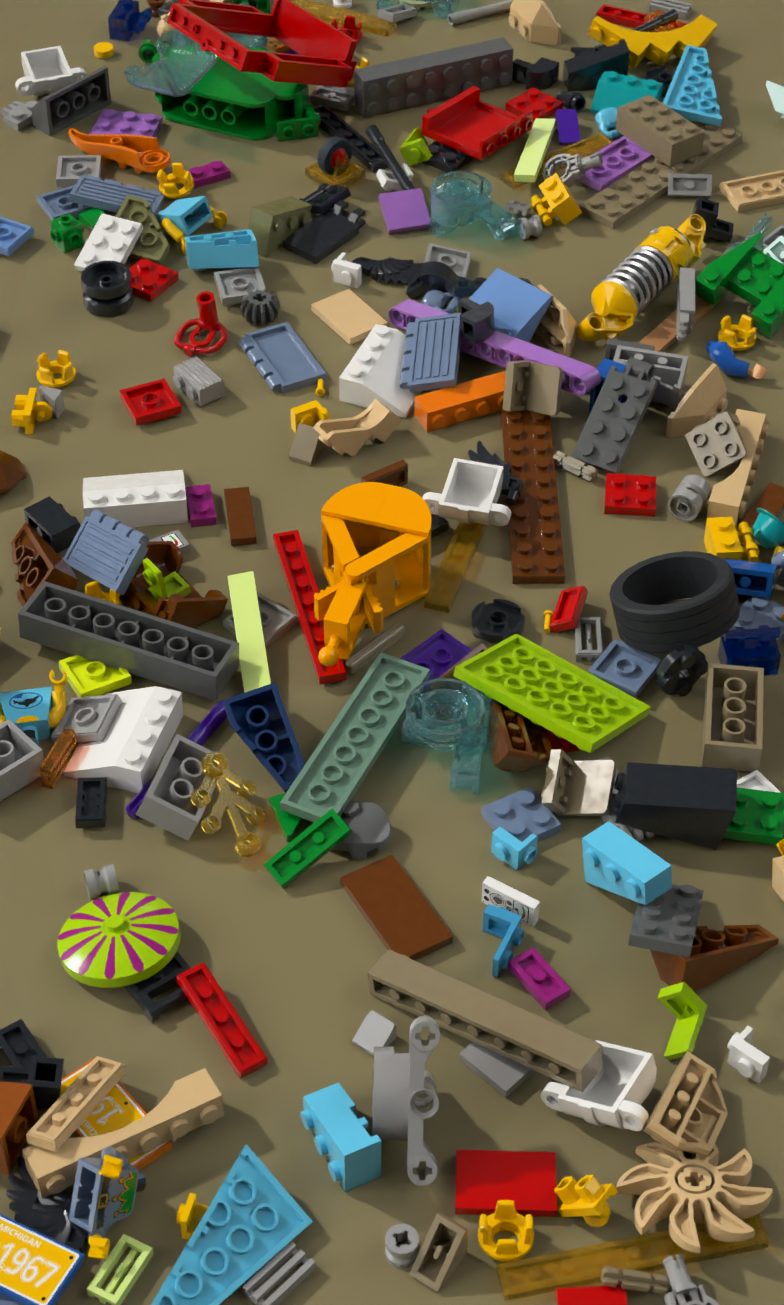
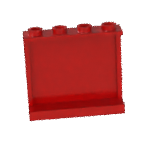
M472 86L423 115L422 135L474 158L483 160L531 130L533 126V110L530 109L521 116H516L480 101V88Z

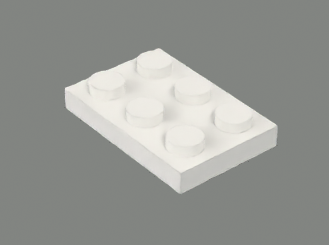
M101 214L74 263L75 269L82 272L87 266L100 261H116L125 264L143 230L142 224Z

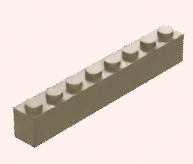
M389 949L367 972L371 995L416 1016H429L437 1022L438 1026L580 1092L587 1088L603 1067L602 1044L597 1043L592 1038L579 1035L565 1026L550 1022L536 1013H530L509 1001L492 996L482 989H477L463 983L458 978L443 974L431 966H426L410 959L404 954H399Z

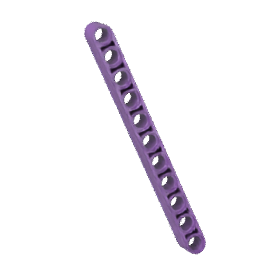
M406 299L391 308L388 316L393 325L406 330L407 324L415 322L416 318L446 315L449 313L411 299ZM496 330L490 338L478 344L461 336L460 351L504 368L507 367L508 361L522 360L561 367L563 370L561 389L582 396L601 383V375L595 367Z

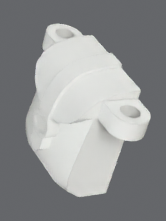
M61 46L21 52L25 77L19 78L15 86L18 93L23 96L32 94L33 96L50 95L87 76V73L81 67L70 69Z
M454 458L442 494L427 492L422 497L427 503L431 514L456 519L460 523L471 524L472 522L489 526L490 524L505 526L509 523L511 517V510L507 506L497 504L502 489L503 466Z
M596 1040L597 1043L602 1044L603 1067L583 1092L556 1082H549L541 1092L542 1101L551 1109L582 1118L586 1122L598 1126L608 1125L624 1130L640 1131L649 1119L647 1111L641 1104L647 1098L656 1082L657 1068L652 1053Z

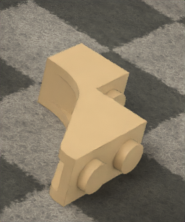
M374 399L368 408L357 416L320 420L313 428L320 434L318 439L328 447L331 446L341 455L346 452L354 458L368 438L373 441L375 438H378L385 442L402 419L388 407Z

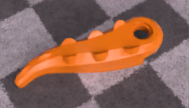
M74 128L69 129V137L73 144L88 155H101L103 164H108L110 161L117 162L121 169L132 166L136 174H140L142 171L158 173L160 169L165 170L171 163L170 153L160 148L158 138L127 134H84Z

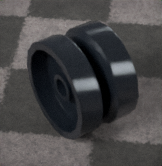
M100 261L87 266L82 271L83 302L89 312L99 316H114L129 310L133 305L132 276L129 267L116 261Z

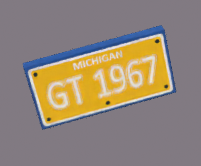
M0 1214V1294L22 1305H56L84 1263V1254Z

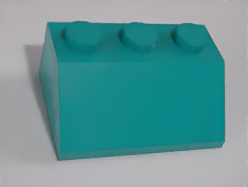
M604 71L598 81L590 113L597 114L606 108H618L648 95L661 102L663 83L652 79H640L633 75H621L614 71Z

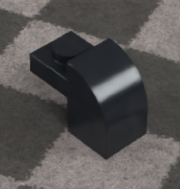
M541 57L535 64L520 59L513 61L512 80L525 84V89L527 90L532 87L545 90L552 87L558 81L559 62Z
M698 197L692 214L700 215L705 220L706 230L703 242L706 243L708 237H712L717 241L730 243L733 236L734 223L717 219L719 203Z
M437 261L422 263L419 274H415L409 279L406 294L412 300L428 290H438L446 293L448 292L445 289L446 280H455L458 275L444 263Z
M466 297L458 300L459 313L461 312V336L476 344L490 338L495 332L493 305L488 301L480 305Z
M31 1056L30 1068L0 1066V1082L27 1083L32 1085L37 1110L49 1108L60 1097L64 1059Z

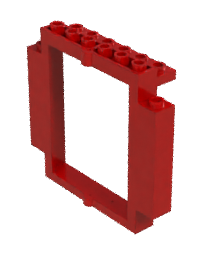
M178 0V4L172 3L167 20L169 25L200 44L202 51L214 53L242 72L261 73L274 82L346 88L348 81L352 80L357 61L352 59L357 45L356 40L290 0H275L271 14H265L255 7L205 0ZM224 32L273 37L301 55L250 50Z

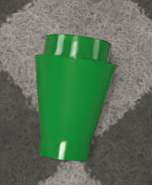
M147 39L142 43L138 54L142 61L151 63L158 50L153 41Z

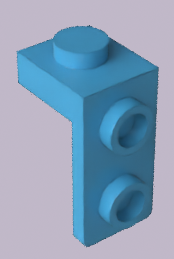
M488 904L483 912V932L503 938L493 958L492 976L498 978L503 968L508 969V963L513 958L512 950L514 946L519 947L521 945L525 930L521 929V915L510 912L505 908Z

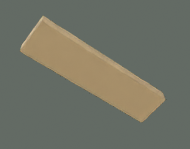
M96 1056L26 1134L27 1143L57 1152L125 1074V1064Z

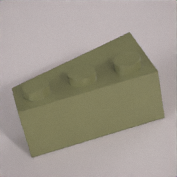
M289 196L253 206L251 208L248 229H251L257 240L258 255L266 258L283 245L282 240L307 224L311 219L312 205Z

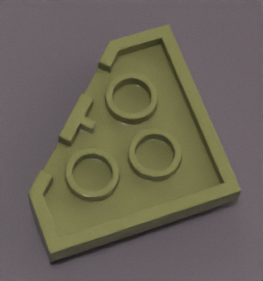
M127 195L115 217L141 223L143 227L128 258L135 260L144 258L162 266L170 247L147 199Z

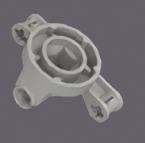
M419 1016L411 1023L409 1030V1053H395L394 1047L374 1046L372 1136L378 1135L380 1139L407 1141L408 1177L414 1184L419 1186L431 1184L437 1177L438 1172L436 1158L423 1139L424 1119L435 1115L439 1107L435 1079L430 1072L425 1070V1062L439 1044L441 1037L437 1022L429 1016ZM424 1026L429 1027V1031L434 1033L428 1035V1040H421L420 1034H416L422 1032V1027ZM432 1100L431 1104L426 1107L425 1104ZM420 1161L426 1162L425 1173H418L417 1167H419Z

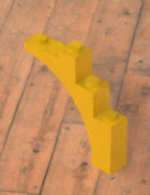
M701 14L693 22L678 29L664 32H640L617 26L596 16L591 23L588 35L607 47L618 44L620 40L625 39L630 50L628 67L634 70L644 57L659 66H663L672 54L681 59L686 45L704 48L711 40L718 24Z

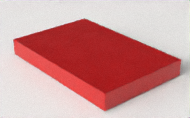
M456 1149L455 1214L490 1215L495 1213L497 1201L512 1200L515 1203L516 1213L522 1216L531 1214L537 1217H556L557 1194L554 1191L556 1188V1152Z

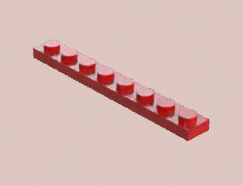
M299 531L273 534L275 549L319 685L346 680V671L342 659L338 658L337 663L333 666H324L318 658L319 651L325 647L324 619L318 621L315 618L314 594L319 593Z

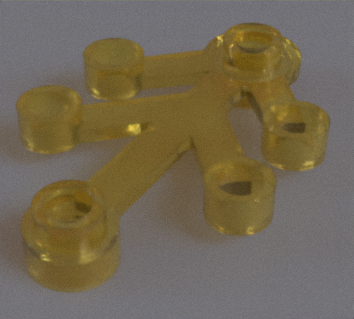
M208 753L201 762L205 773L200 787L191 794V801L198 808L207 805L211 801L210 791L214 783L219 793L210 815L202 820L201 827L205 833L210 835L217 832L222 826L221 819L226 809L237 837L234 846L236 853L242 857H251L260 850L261 840L256 833L246 830L238 809L247 814V820L253 826H258L266 820L265 810L247 801L256 793V787L253 782L244 780L229 769V760L223 753ZM228 782L237 787L236 792L230 789Z

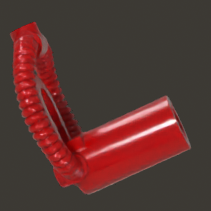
M205 291L197 295L196 301L200 318L186 321L174 337L175 346L184 350L187 356H192L193 354H212L220 350L227 341L228 331L218 320L215 297L211 292ZM194 325H198L189 336L190 343H183L181 338L186 330ZM202 329L211 331L205 341L197 342L194 340L196 336H199V332ZM220 331L221 338L219 342H217L215 345L211 347L205 348V346L211 343L216 332Z

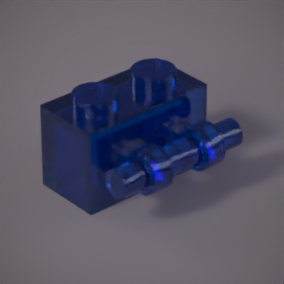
M119 0L108 17L110 39L129 42L134 33L140 34V32L145 30L146 23L152 18V10L146 8L140 13L139 1Z
M759 625L755 629L735 627L734 630H728L724 636L720 637L718 650L720 664L764 668V676L778 675L781 654L776 638H780L779 627L769 628L768 625Z

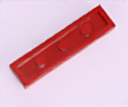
M204 962L176 976L177 983L240 1079L268 1065L267 1057Z

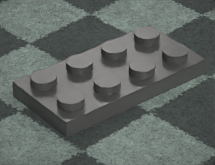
M672 884L671 889L647 905L638 903L628 945L690 958L704 890H699L692 885L679 886Z

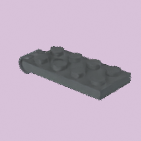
M630 357L626 363L624 373L617 371L616 366H611L571 455L572 457L602 471L613 474L619 473L657 388V380L652 379L655 369L654 364ZM621 396H627L628 399L625 403L619 402Z

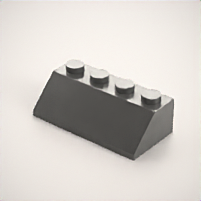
M104 66L42 98L31 109L33 127L51 136L110 105L111 95L108 67Z

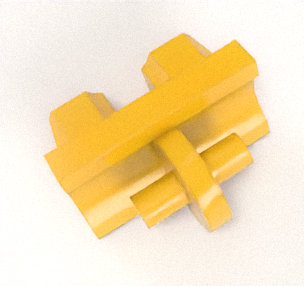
M29 388L28 395H16L15 410H12L11 413L12 426L25 427V434H33L36 419L39 422L47 421L53 414V409L47 402L36 401L37 388Z
M585 1175L578 1183L573 1176L565 1177L554 1190L563 1202L557 1209L562 1217L583 1216L585 1222L591 1227H602L608 1222L611 1211L606 1200L610 1196H615L618 1192L613 1183L600 1184L594 1175Z

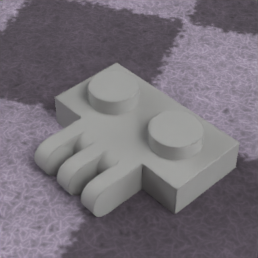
M31 100L23 104L19 101H14L12 104L1 109V114L4 116V125L20 131L32 124L31 109L38 102Z

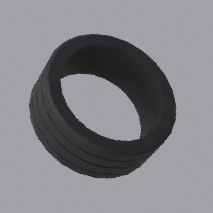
M698 551L667 553L641 561L620 574L612 584L609 593L620 639L628 646L650 653H670L675 649L681 652L686 649L684 645L692 644L700 647L708 644L731 629L740 614L739 600L730 564L721 557ZM690 598V599H687V600H684V601H680V602H676V603H672V604L660 605V604H662V603L669 602V601H673V600H677V599Z

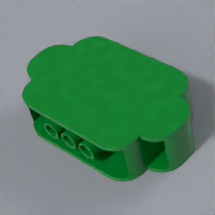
M194 40L186 46L175 45L165 47L159 50L152 59L155 99L158 103L162 104V115L168 121L246 140L261 141L269 139L277 133L278 121L305 118V106H309L308 84L274 82L261 73L242 72L214 53L202 51L200 44ZM246 46V47L249 48L250 50L272 52V51H267V50H263V49H258V48Z

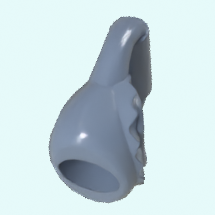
M431 290L426 293L421 303L453 314L458 308V300L463 297L453 296L449 292L444 293L438 290ZM452 299L447 308L444 309L445 305Z

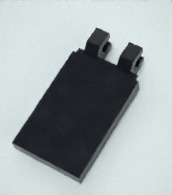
M341 200L334 205L333 210H328L324 214L318 215L282 240L283 248L317 264L359 234V229L366 224V221L360 218L365 215V211L357 208L347 218L349 212L344 209L349 207V203Z

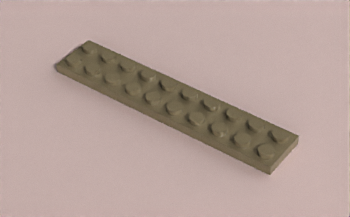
M703 123L699 126L700 129L705 131L702 154L671 167L654 156L579 205L582 211L581 214L614 229L668 192L669 173H697L741 143L743 135L723 125L719 127Z

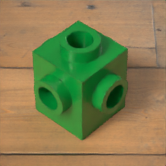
M67 214L51 221L52 231H50L53 243L61 251L68 253L84 246L82 234L84 228L79 220L75 219L71 214Z

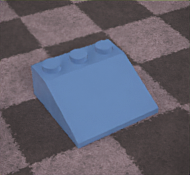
M497 268L469 299L480 305L487 301L490 302L494 307L495 330L529 343L554 296Z

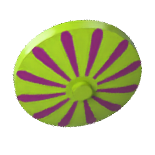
M122 892L95 899L74 912L65 922L59 933L57 948L63 968L72 978L89 986L115 988L143 981L164 968L177 952L181 940V931L175 911L162 899L146 893Z

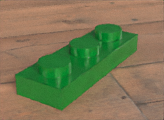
M332 808L263 865L284 889L347 838L352 831Z

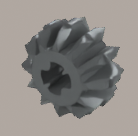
M256 289L255 292L248 291L247 295L242 297L241 313L242 317L246 318V322H253L254 325L258 323L264 325L265 322L272 323L273 319L278 318L280 305L278 297L274 295V292H267L266 289L263 291Z

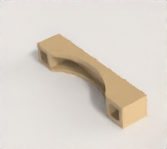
M737 409L735 414L741 423L736 428L747 450V456L740 460L739 467L732 475L713 486L707 511V518L733 517L735 526L739 516L744 517L747 504L744 500H749L751 486H748V484L753 485L756 470L753 469L758 468L760 455L758 454H762L763 439H766L769 425L765 424L766 414Z
M205 1068L175 1081L168 1094L153 1110L143 1118L124 1128L97 1136L68 1138L57 1152L35 1145L22 1149L27 1171L42 1199L49 1195L60 1193L75 1183L78 1159L101 1158V1152L105 1147L115 1148L128 1159L141 1153L152 1151L165 1142L174 1138H180L188 1132L205 1124H211L224 1116L222 1095Z

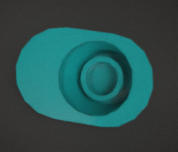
M757 508L758 517L753 525L755 539L764 548L771 549L784 543V523L765 509Z

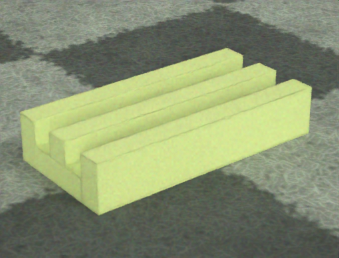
M123 1234L87 1287V1295L93 1299L94 1297L99 1298V1302L103 1304L121 1305L154 1255L153 1248ZM131 1247V1251L120 1264L105 1290L101 1289L126 1249ZM141 1252L135 1264L133 1265V1267L131 1268V1270L129 1271V1273L127 1274V1276L125 1277V1279L113 1295V1292L115 1291V1289L117 1288V1286L129 1270L130 1266L132 1265L138 1254Z

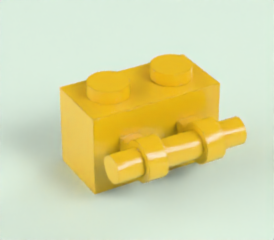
M557 173L539 185L544 195L542 199L538 195H534L531 198L532 208L535 212H538L541 223H544L545 226H550L552 219L556 216L566 225L582 213L569 188Z
M733 517L707 518L704 535L707 553L723 559L759 561V548L753 541L755 538L754 532L747 522H741L739 524V531H736Z

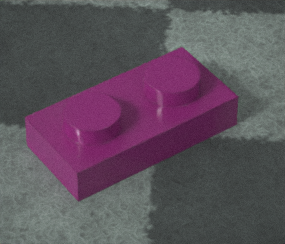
M221 160L186 170L193 177V189L231 178L230 170Z
M210 484L185 487L191 528L217 525Z
M534 947L509 961L508 969L545 1011L570 997L571 989Z

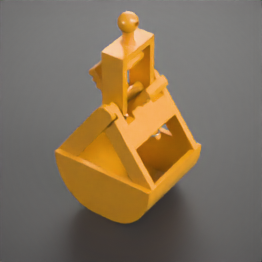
M378 482L357 483L335 493L321 510L323 572L330 587H326V590H320V593L314 594L315 618L318 621L324 619L325 647L319 651L318 655L320 663L324 666L335 665L338 658L349 660L358 637L365 628V624H367V627L372 626L375 634L380 633L384 629V618L422 597L428 598L431 588V512L425 500L409 489Z

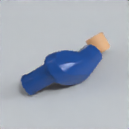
M711 340L706 344V351L710 354L711 360L726 375L746 378L748 374L756 379H761L767 372L765 367L757 363L753 370L750 369V363L736 358L733 350L726 342H718L717 340L714 342V340Z

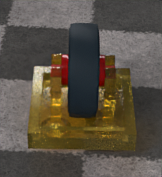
M335 136L323 144L319 151L317 162L305 168V176L320 185L327 183L330 186L339 185V187H346L364 178L365 169L350 161L352 157L350 143L344 138Z

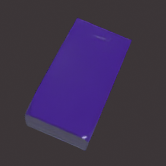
M576 109L556 110V129L559 145H580Z

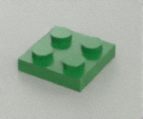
M737 788L736 813L723 838L777 845L783 839L784 793Z

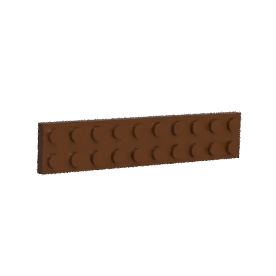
M501 411L504 462L511 464V475L522 480L524 484L521 496H518L514 505L507 503V507L511 510L508 527L512 583L565 584L550 415L534 411Z

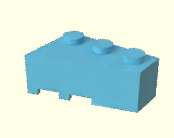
M251 229L184 237L189 269L202 271L207 268L259 267L257 240Z
M606 822L582 838L585 882L643 905H647L672 888V865L611 822Z
M338 1082L304 1096V1111L300 1112L303 1125L306 1130L312 1129L315 1135L314 1143L320 1156L326 1155L329 1161L328 1169L334 1182L339 1181L344 1191L347 1192L380 1178L381 1139L378 1135L370 1137L365 1130V1128L369 1127L367 1120L364 1117L358 1119L354 1112L356 1106Z

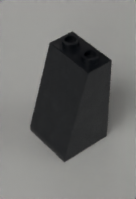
M628 762L624 772H619L615 780L614 789L618 790L612 807L616 811L615 823L717 850L736 813L737 770Z

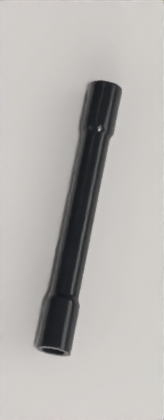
M671 9L633 30L651 32L678 20V12L675 9ZM600 44L596 46L594 52L601 50V47L605 45Z
M374 124L368 126L365 133L383 157L402 189H416L386 144L377 126Z

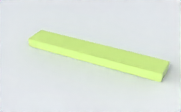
M535 119L514 173L515 182H536L556 128V119Z
M253 571L227 576L236 639L239 643V660L244 693L271 684Z

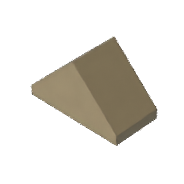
M299 423L289 454V460L312 466L327 446L318 439L320 434L312 426Z
M438 1212L409 1275L433 1290L441 1291L467 1255L468 1229Z

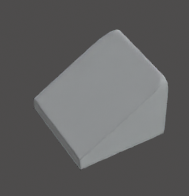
M40 385V400L47 402L52 407V416L58 419L65 409L63 391Z
M371 1010L352 1039V1044L373 1056L374 1046L388 1047L396 1039V1024Z

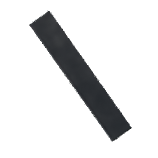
M323 103L313 107L315 112L320 115L319 127L331 137L338 136L347 140L352 147V155L371 172L375 173L379 169L389 168L377 148Z

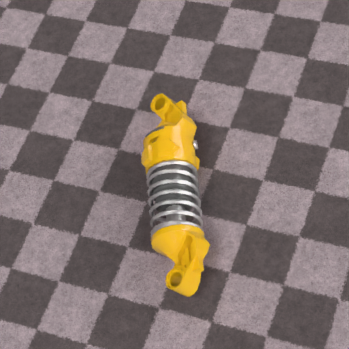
M692 214L678 229L669 226L652 229L650 235L631 252L630 256L625 258L624 262L620 263L606 279L594 288L591 294V303L595 312L590 313L577 326L576 333L578 337L585 342L602 339L607 342L608 338L613 339L614 337L622 336L633 325L635 318L666 287L679 278L680 267L690 268L701 257V250L706 246L703 242L706 230L705 220L700 215Z

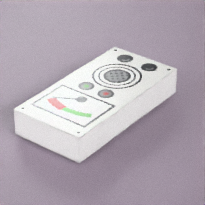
M487 876L482 883L481 902L487 905L502 907L510 912L522 916L523 923L534 927L539 918L540 902Z

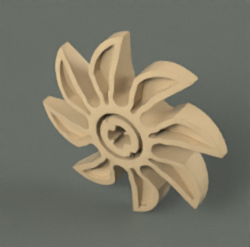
M660 1142L647 1143L636 1147V1154L648 1163L635 1166L625 1172L618 1180L616 1189L618 1190L617 1194L641 1195L635 1206L634 1217L635 1226L641 1235L659 1221L670 1216L669 1234L671 1239L681 1248L694 1253H700L695 1223L703 1224L708 1236L719 1241L739 1242L755 1236V1230L741 1219L752 1217L763 1211L771 1201L773 1188L747 1187L752 1175L753 1162L745 1148L732 1159L718 1166L719 1151L715 1144L709 1155L692 1153L693 1159L684 1158L682 1151L669 1149Z

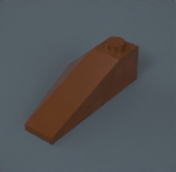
M25 522L11 542L13 563L18 565L15 581L20 583L17 598L22 607H24L44 581L75 591L79 579L74 571L31 525Z
M725 925L723 931L708 929L707 926H697L690 958L654 950L650 951L662 981L669 986L685 982L694 991L710 985L778 944L779 938L760 925Z

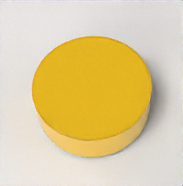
M100 42L94 45V55L97 58L107 59L113 56L114 48L111 43Z

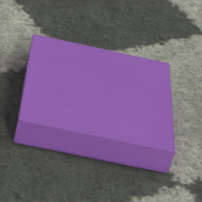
M421 188L379 194L378 199L388 234L431 228L432 223Z

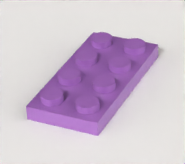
M623 136L598 151L603 158V166L587 170L584 177L577 180L600 192L654 156L626 136Z

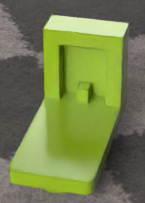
M419 127L412 131L399 148L408 166L427 161L432 157L427 147L428 142L422 135Z
M148 558L142 560L145 570L143 571V576L149 586L147 591L156 601L159 598H169L171 594H180L184 598L191 593L190 586L175 571L163 578L162 572Z
M685 982L661 988L658 999L677 1017L664 1054L668 1060L684 1057L687 1051L692 1053L708 1005Z

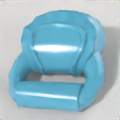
M606 108L596 114L595 120L598 128L607 138L615 139L624 136L617 130L607 131L616 127L617 108Z

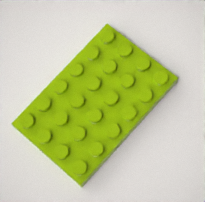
M517 633L457 665L453 674L454 677L463 681L465 685L481 691L488 698L504 704L509 710L520 713L530 719L532 723L543 726L553 732L555 736L564 738L576 745L580 750L592 753L647 717L651 706Z

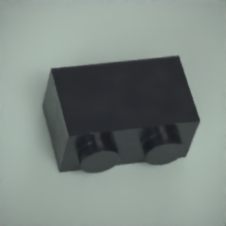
M50 496L24 509L26 523L30 524L56 553L70 547L81 527L78 519L66 512L63 505L55 502Z

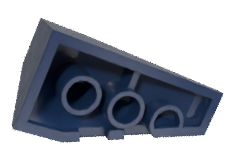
M274 682L222 700L233 730L282 790L287 792L305 766V762L276 683Z

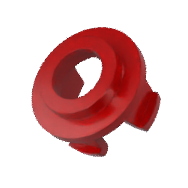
M346 15L344 26L338 27L336 18L332 20L331 26L352 37L357 43L363 38L361 31L362 23L359 22L356 26L355 16Z

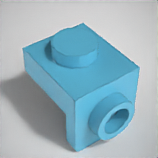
M498 827L492 832L491 852L497 859L506 862L518 871L523 865L531 863L538 854V836L532 833L521 842L503 828Z

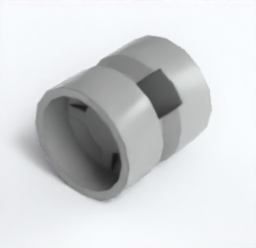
M698 475L685 476L668 500V509L671 514L681 521L690 522L695 520L711 496L712 489L710 484Z

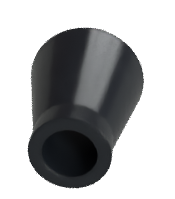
M562 90L558 92L556 97L557 100L563 102L567 109H576L577 112H581L586 105V100L581 93L565 92Z

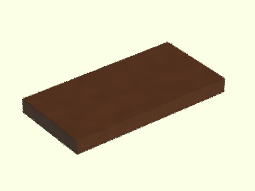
M393 855L340 877L342 887L387 950L390 949L399 954H404L415 961L453 943L451 933Z

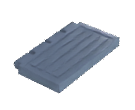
M86 174V176H80L69 194V202L118 213L126 196L131 195L147 199L156 217L164 203L165 195L161 191L148 188L143 190V187L131 184L124 186L122 182L109 179L102 181L100 177Z
M461 312L416 318L415 322L407 324L400 380L401 389H409L410 392L457 386L461 346Z
M288 322L246 333L245 337L238 341L240 347L275 393L281 391L284 394L318 383V379H323V382L326 381L325 371Z
M93 510L89 517H85L63 560L69 566L124 596L149 549L146 547L149 537L99 510Z

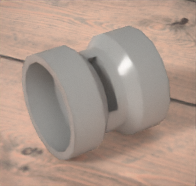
M113 864L105 865L97 872L94 869L83 871L90 900L99 898L103 892L108 894L120 892Z

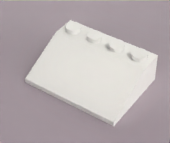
M375 324L339 377V401L368 408L376 399L397 416L406 418L415 404V396H419L423 392H410L409 389L404 390L400 388L406 335L398 329Z
M183 470L83 478L84 516L89 517L93 510H99L132 528L188 523Z
M153 686L105 694H118L122 702L102 741L79 742L63 772L64 776L74 779L107 777L108 787L139 793L153 777L184 715L182 692Z

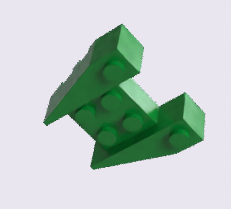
M759 233L709 263L695 279L696 295L713 306L728 290L756 306L755 310L751 313V318H753L752 328L755 327L757 332L771 339L784 324V264L761 252L763 250V234Z

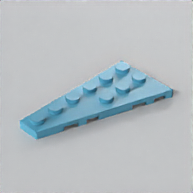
M686 45L663 104L688 121H698L721 127L722 117L719 115L720 108L716 101L717 94L714 81L711 79L712 72L709 69L706 49Z
M247 1144L239 1154L151 1305H220L313 1222Z

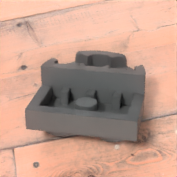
M350 801L340 818L351 829L352 833L332 850L349 851L353 860L366 859V853L376 848L379 851L385 849L391 842L394 833L385 811L375 803Z

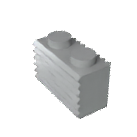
M197 356L191 357L190 360L187 359L186 362L183 361L182 364H175L173 376L175 386L183 390L189 400L196 402L199 407L225 396L224 380Z

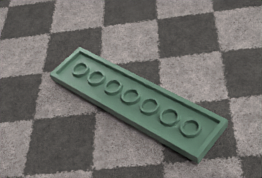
M380 652L280 801V810L314 823L332 808L341 817L343 810L357 792L430 678V669Z

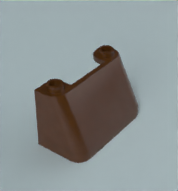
M149 541L146 546L149 549L143 560L148 558L162 572L163 578L175 571L190 586L191 593L184 598L180 594H171L169 598H159L156 601L147 591L149 586L143 576V571L145 570L143 562H141L124 596L121 594L119 596L124 607L191 628L221 615L228 601V598L219 590H210L205 597H202L179 573L183 563V555L172 541Z

